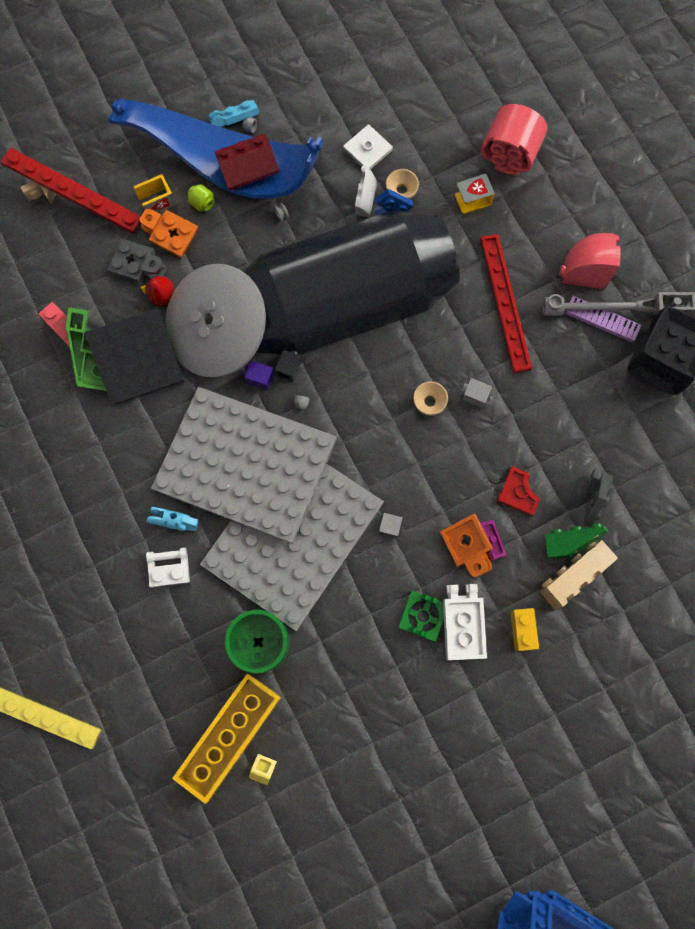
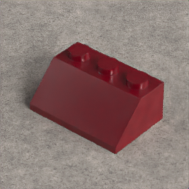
M266 134L257 135L251 139L214 151L229 191L280 173Z

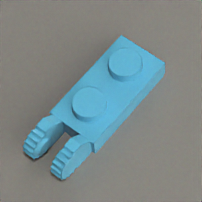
M248 100L240 105L227 107L221 112L215 110L208 117L211 124L222 127L258 115L259 110L254 100Z

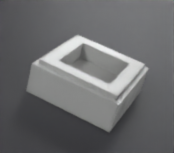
M384 513L379 532L398 537L403 517Z

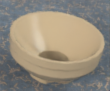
M398 169L388 176L386 188L398 193L397 188L404 186L407 192L400 195L411 199L418 191L419 181L412 171Z
M436 382L422 383L414 393L415 407L419 412L427 416L441 413L448 403L446 389ZM425 398H434L435 405L427 406L424 403Z

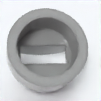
M246 118L242 124L243 129L254 133L257 127V120L255 118Z
M295 395V407L301 410L306 409L310 398Z

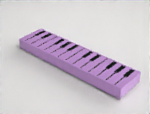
M573 296L570 303L587 301ZM566 310L565 312L569 316L632 343L635 341L641 327L640 324L608 310Z

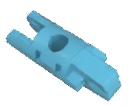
M151 507L150 512L160 517L149 516L146 521L149 524L180 531H196L198 527V519L191 518L190 515L157 507Z

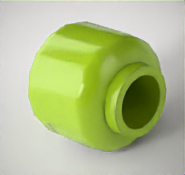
M202 184L192 186L188 191V203L199 212L209 211L215 203L214 194Z

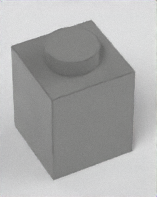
M471 378L469 384L465 383L461 393L464 396L462 400L483 409L492 386Z

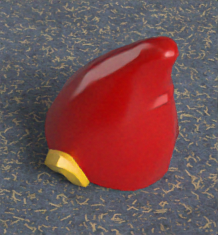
M155 276L149 280L147 285L141 287L148 300L156 306L168 305L175 291L174 284L165 276Z

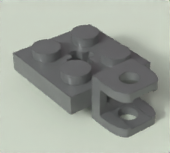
M121 239L107 271L110 274L141 283L144 276L148 279H152L155 276H164L167 268L162 264V260L159 257L154 256L156 253L154 248ZM134 258L135 261L128 264V260Z
M593 470L586 489L591 495L587 502L583 525L590 527L594 521L599 520L602 507L606 508L610 499L607 495L612 486V475L602 473L601 477H599L598 470Z

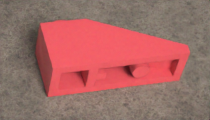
M51 302L38 314L69 347L66 331L67 316Z

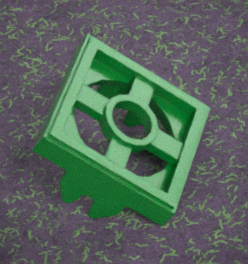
M411 591L398 628L436 642L444 620L443 602L437 598L429 597V595ZM425 601L423 609L418 611L411 609L417 602ZM431 604L436 608L438 618L431 616L429 612ZM426 611L429 615L428 621H419L418 613ZM409 615L416 618L418 622L416 628L411 625ZM428 622L435 624V627L431 630L422 631L424 624Z

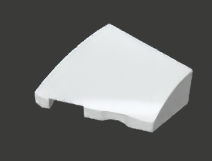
M362 166V178L358 185L355 214L370 218L377 182L371 170L367 166Z

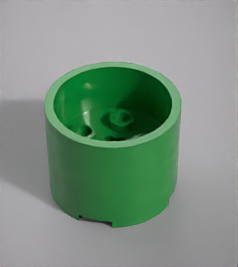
M250 610L237 616L229 625L225 636V648L228 657L238 668L250 673L264 674L274 671L285 661L289 653L290 638L286 627L275 615L263 610ZM257 638L260 640L264 639L262 641L263 647H255L257 644L255 640Z

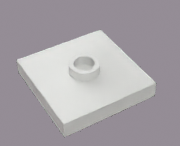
M368 124L343 146V150L361 167L367 166L371 170L393 151V147Z

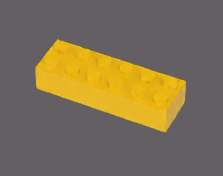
M247 673L172 779L202 802L208 803L282 697Z

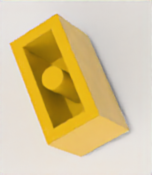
M534 608L511 611L515 652L539 649Z

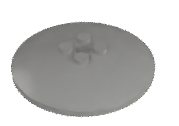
M210 264L192 271L176 287L166 312V332L176 359L190 372L204 377H223L238 371L254 356L261 343L266 323L265 305L255 282L246 273L235 267L225 264ZM209 315L213 317L211 324L207 323Z

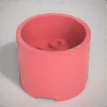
M506 104L500 107L481 146L482 157L495 164V169L507 174L519 175L520 172L530 171L548 131L545 120L539 113L523 105Z

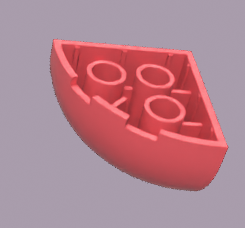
M596 233L578 241L568 252L564 265L560 267L559 276H562L561 283L605 289L620 266V246H616L617 242H619V236L612 233Z

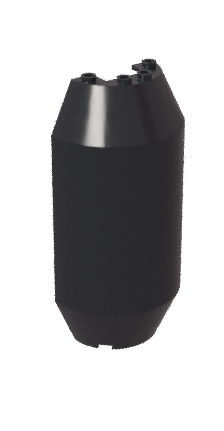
M391 210L260 254L243 271L257 285L265 305V330L256 353L282 355L283 350L288 352L292 350L301 355L428 311L460 280V270L455 258L457 256L456 250L443 220L437 218V215Z

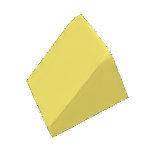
M258 754L250 771L249 778L268 785L277 761Z

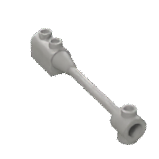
M658 292L654 298L636 302L565 303L564 297L554 294L543 298L542 312L544 316H563L564 310H636L657 315L664 307H672L693 315L695 313V292Z

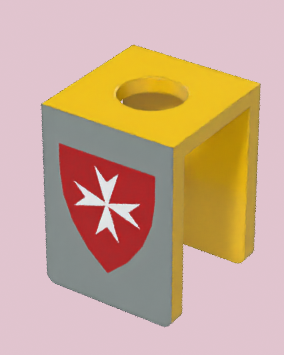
M162 174L133 187L139 200L162 190L167 192L142 203L144 210L151 209L159 213L176 205Z
M487 174L457 183L459 192L455 193V198L462 214L492 205L495 193Z

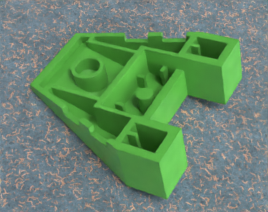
M69 307L66 331L77 386L106 391L84 333L91 330L87 329L89 310Z

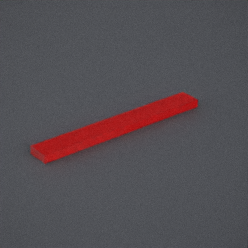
M494 234L480 237L513 374L532 370V365L499 235Z

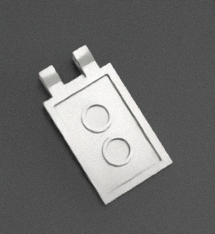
M477 584L465 585L467 596H458V585H447L448 599H443L446 660L487 658L483 598L477 597Z

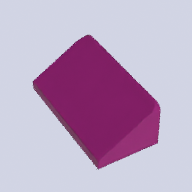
M494 520L480 523L493 547L492 550L486 552L490 562L506 557L507 554Z

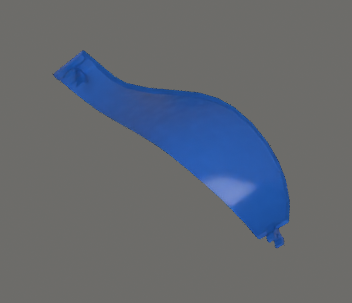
M119 98L118 102L117 100L113 102V111L108 118L109 123L134 127L144 131L163 144L201 176L227 191L229 190L214 151L253 138L252 136L231 131L162 107ZM309 137L307 145L268 140L280 173L238 187L229 192L257 199H273L296 191L311 173L323 145L322 137H318L316 142L313 141L312 137Z

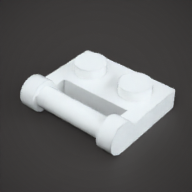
M187 548L161 553L147 552L150 588L190 583ZM181 558V564L155 567V561Z

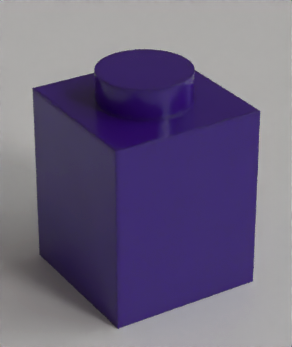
M251 361L250 366L247 365L244 371L246 383L268 390L274 375L273 368Z

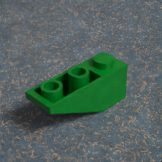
M592 524L587 529L576 526L571 527L570 531L564 532L562 529L551 530V533L545 534L548 558L572 557L609 533L608 528L602 526V524Z

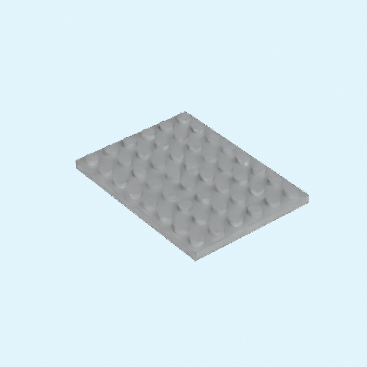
M198 387L151 489L293 544L337 441V436Z
M326 464L293 544L231 520L200 565L297 631L384 504V501Z

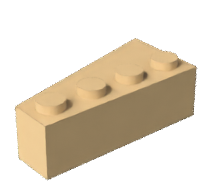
M602 540L587 546L585 554L581 555L579 553L571 560L573 564L568 568L563 566L556 572L558 576L554 580L549 578L542 584L543 589L539 592L554 610L565 606L568 600L580 592L579 589L590 584L596 575L601 574L618 559Z

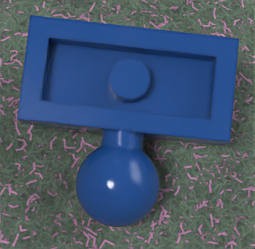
M389 188L375 198L376 204L379 205L375 209V216L391 210L409 211L414 207L412 200Z

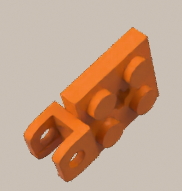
M145 209L139 219L141 229L151 235L149 237L150 243L181 259L198 231L197 225L168 210H165L161 216V214L154 210ZM177 231L178 236H173L172 238L169 232Z
M472 514L440 531L457 567L465 564L473 577L481 576L492 570V564L486 552L492 550L493 547L476 514ZM464 535L471 538L469 545L462 543Z

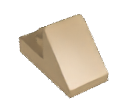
M33 181L21 186L28 201L38 199L45 194L50 204L53 203L56 193Z

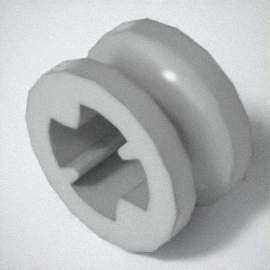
M280 203L279 207L274 206L275 213L281 222L283 218H289V213L283 203Z

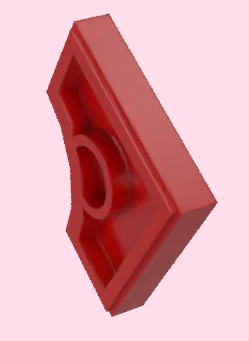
M512 466L497 502L533 517L540 498L530 489L528 482L529 473Z

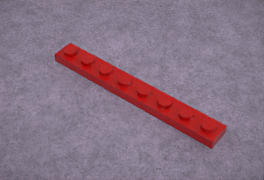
M11 147L1 161L2 165L132 234H134L140 224V215Z

